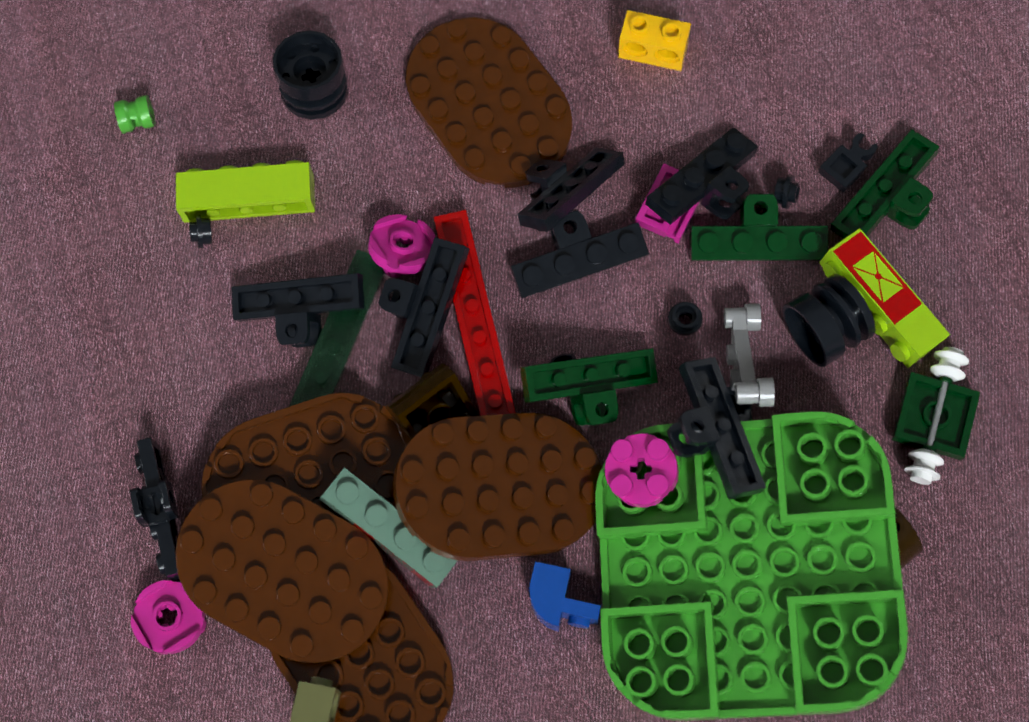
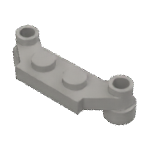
M750 303L744 304V307L724 308V328H731V344L726 345L727 365H733V369H730L731 391L735 390L736 404L757 403L758 407H773L775 403L773 378H757L756 380L748 331L761 330L760 304Z

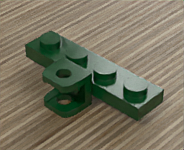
M911 129L831 223L830 230L845 239L860 228L868 237L887 213V217L899 225L911 230L916 229L929 214V204L933 200L931 190L916 179L938 154L940 146Z
M749 194L743 200L740 208V226H691V261H821L828 252V226H777L778 203L776 197L773 194ZM755 205L762 207V215L755 212Z
M653 348L520 367L525 403L570 396L574 421L579 426L615 422L618 417L616 389L658 383Z

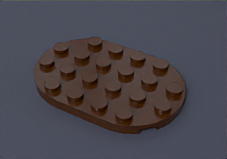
M475 17L460 18L435 27L417 43L409 57L406 69V85L410 102L418 116L460 171L469 178L484 185L491 183L504 185L505 188H514L534 183L527 180L525 171L537 161L548 159L561 162L569 148L572 135V113L569 102L561 88L518 34L507 26L493 20Z
M334 393L320 396L253 418L226 433L216 444L207 464H205L202 477V498L213 490L232 482L262 480L283 486L342 518L320 501L319 498L345 467L396 508L393 497L394 472L402 452L411 440L384 405L381 406L372 400L364 398L362 395L352 393Z
M514 413L448 418L427 426L408 443L395 468L393 497L398 515L413 537L415 535L420 541L430 547L432 552L445 558L459 561H479L548 554L571 546L594 525L596 521V485L602 466L594 449L585 437L568 423L553 416L540 413Z
M241 480L223 485L207 494L192 508L178 535L176 544L177 572L190 600L211 618L284 658L302 663H323L346 656L358 649L369 639L383 617L388 598V579L383 559L374 543L356 526L283 486L262 480Z
M386 566L388 598L383 617L374 633L358 649L346 656L323 663L296 662L270 650L277 667L295 694L299 681L310 683L311 676L333 681L332 687L341 691L335 722H445L452 705L454 675L447 651L400 581Z

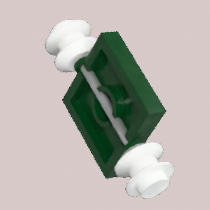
M943 347L942 350L934 352L933 356L939 361V364L932 365L930 372L938 379L911 372L903 394L892 440L920 448L908 453V457L914 463L904 468V471L910 475V480L919 484L930 485L932 481L940 480L941 476L934 470L935 466L943 465L944 460L938 454L962 461L966 454L981 392L952 384L953 382L965 379L966 374L960 370V366L969 364V359L963 355L964 352L955 347Z

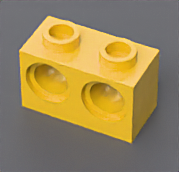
M627 10L619 40L618 58L681 71L688 46L691 23Z

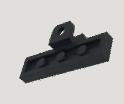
M734 127L731 128L649 194L645 205L671 225L703 198L702 206L721 219H729L741 208L743 200L740 196L747 192L749 188L748 181L736 170L755 156L758 146ZM731 183L736 185L737 189L732 190L730 188ZM724 200L726 202H729L731 206L723 207L720 205L719 201Z
M595 147L568 171L565 162L548 159L537 161L525 173L527 180L540 183L541 187L530 194L532 202L518 213L520 226L536 229L537 231L548 232L625 164L623 152Z
M575 210L567 214L550 230L556 251L512 265L510 269L520 298L523 299L648 256L649 251L638 222L592 238L584 216L581 212ZM568 224L572 226L573 233L565 232L563 225Z
M435 237L419 285L400 279H388L385 281L378 301L379 306L385 311L407 320L391 368L420 378L429 372L470 250L468 247ZM392 291H394L390 301V294Z
M359 273L231 287L234 321L275 318L278 342L281 345H291L295 348L319 345L322 336L321 315L319 314L365 309L363 275Z
M711 357L684 362L679 367V371L694 409L685 411L678 418V422L672 424L667 430V435L675 455L679 457H692L706 454L710 450L729 500L761 493L766 488V485L716 358ZM679 434H684L685 441L689 445H685L680 441Z
M149 437L137 441L139 453L134 455L139 473H144L146 486H142V490L139 487L132 488L129 492L137 522L143 527L149 526L152 538L158 540L161 553L156 554V561L162 575L165 574L173 582H178L180 579L176 566V544L179 534L175 519L179 518L172 484L166 479L160 447Z

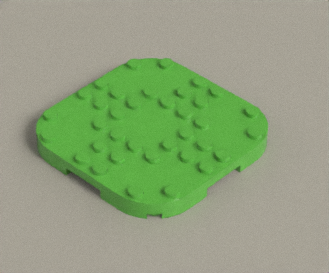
M821 411L772 415V419L740 421L766 488L761 493L731 500L727 497L710 450L706 454L692 457H679L675 455L679 466V477L675 488L662 498L663 501L657 505L645 508L630 506L613 493L606 481V461L604 462L597 480L595 495L597 536L600 539L603 608L600 609L602 652L606 669L614 685L635 706L656 717L674 721L838 714L855 711L873 703L893 685L905 661L908 629L892 478L883 449L872 435L870 436L857 426L854 421L838 414ZM672 424L655 425L633 433L651 434L663 439L674 453L667 435V430ZM679 434L680 441L685 445H689L685 441L684 434ZM639 462L638 466L633 467L632 472L637 474L638 479H644L645 473L651 472L652 468L646 466L645 462Z

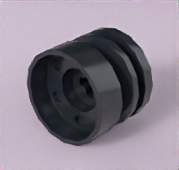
M310 30L288 36L276 47L272 58L273 69L281 93V99L288 111L299 118L309 120L323 119L336 113L345 103L348 86L341 49L335 40L324 33Z
M832 274L825 279L824 283L816 284L812 289V295L802 293L786 303L782 309L783 319L793 340L809 360L819 367H825L841 357L846 351L845 346L855 348L860 344L861 340L866 341L876 332L874 318L864 298L846 278L839 274Z

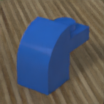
M535 561L529 593L533 612L539 621L546 627L558 632L562 618L568 619V625L578 628L589 629L590 624L597 625L601 605L566 598L571 569Z

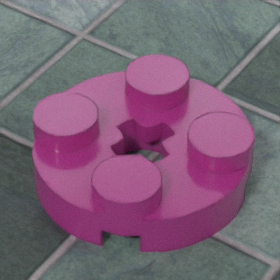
M388 215L375 223L373 231L370 233L368 251L373 261L382 267L384 273L390 277L396 278L402 274H416L424 270L436 236L433 230L419 219L415 223L407 220V215ZM396 241H400L402 244H409V246L406 248L396 245Z
M633 434L624 439L617 440L612 445L611 452L607 456L605 463V477L613 493L623 502L633 507L645 508L657 505L663 501L662 498L667 496L670 490L671 492L673 491L679 477V466L674 453L666 441L651 434ZM639 462H645L646 466L652 468L651 472L645 473L644 479H638L637 474L632 472L633 467L638 466Z
M161 580L146 587L138 595L135 601L137 604L134 608V614H131V627L137 640L143 646L160 654H175L186 650L197 641L207 624L206 614L190 600L181 582H173L171 580ZM166 608L172 612L177 610L175 623L171 626L167 623L163 625L160 623V620L164 617L162 611Z

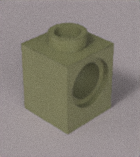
M311 676L310 683L299 681L290 722H335L341 691L332 687V680Z

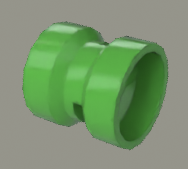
M148 95L138 96L132 102H128L125 99L114 102L116 119L123 134L133 132L135 127L142 126L147 129L156 126L153 107Z

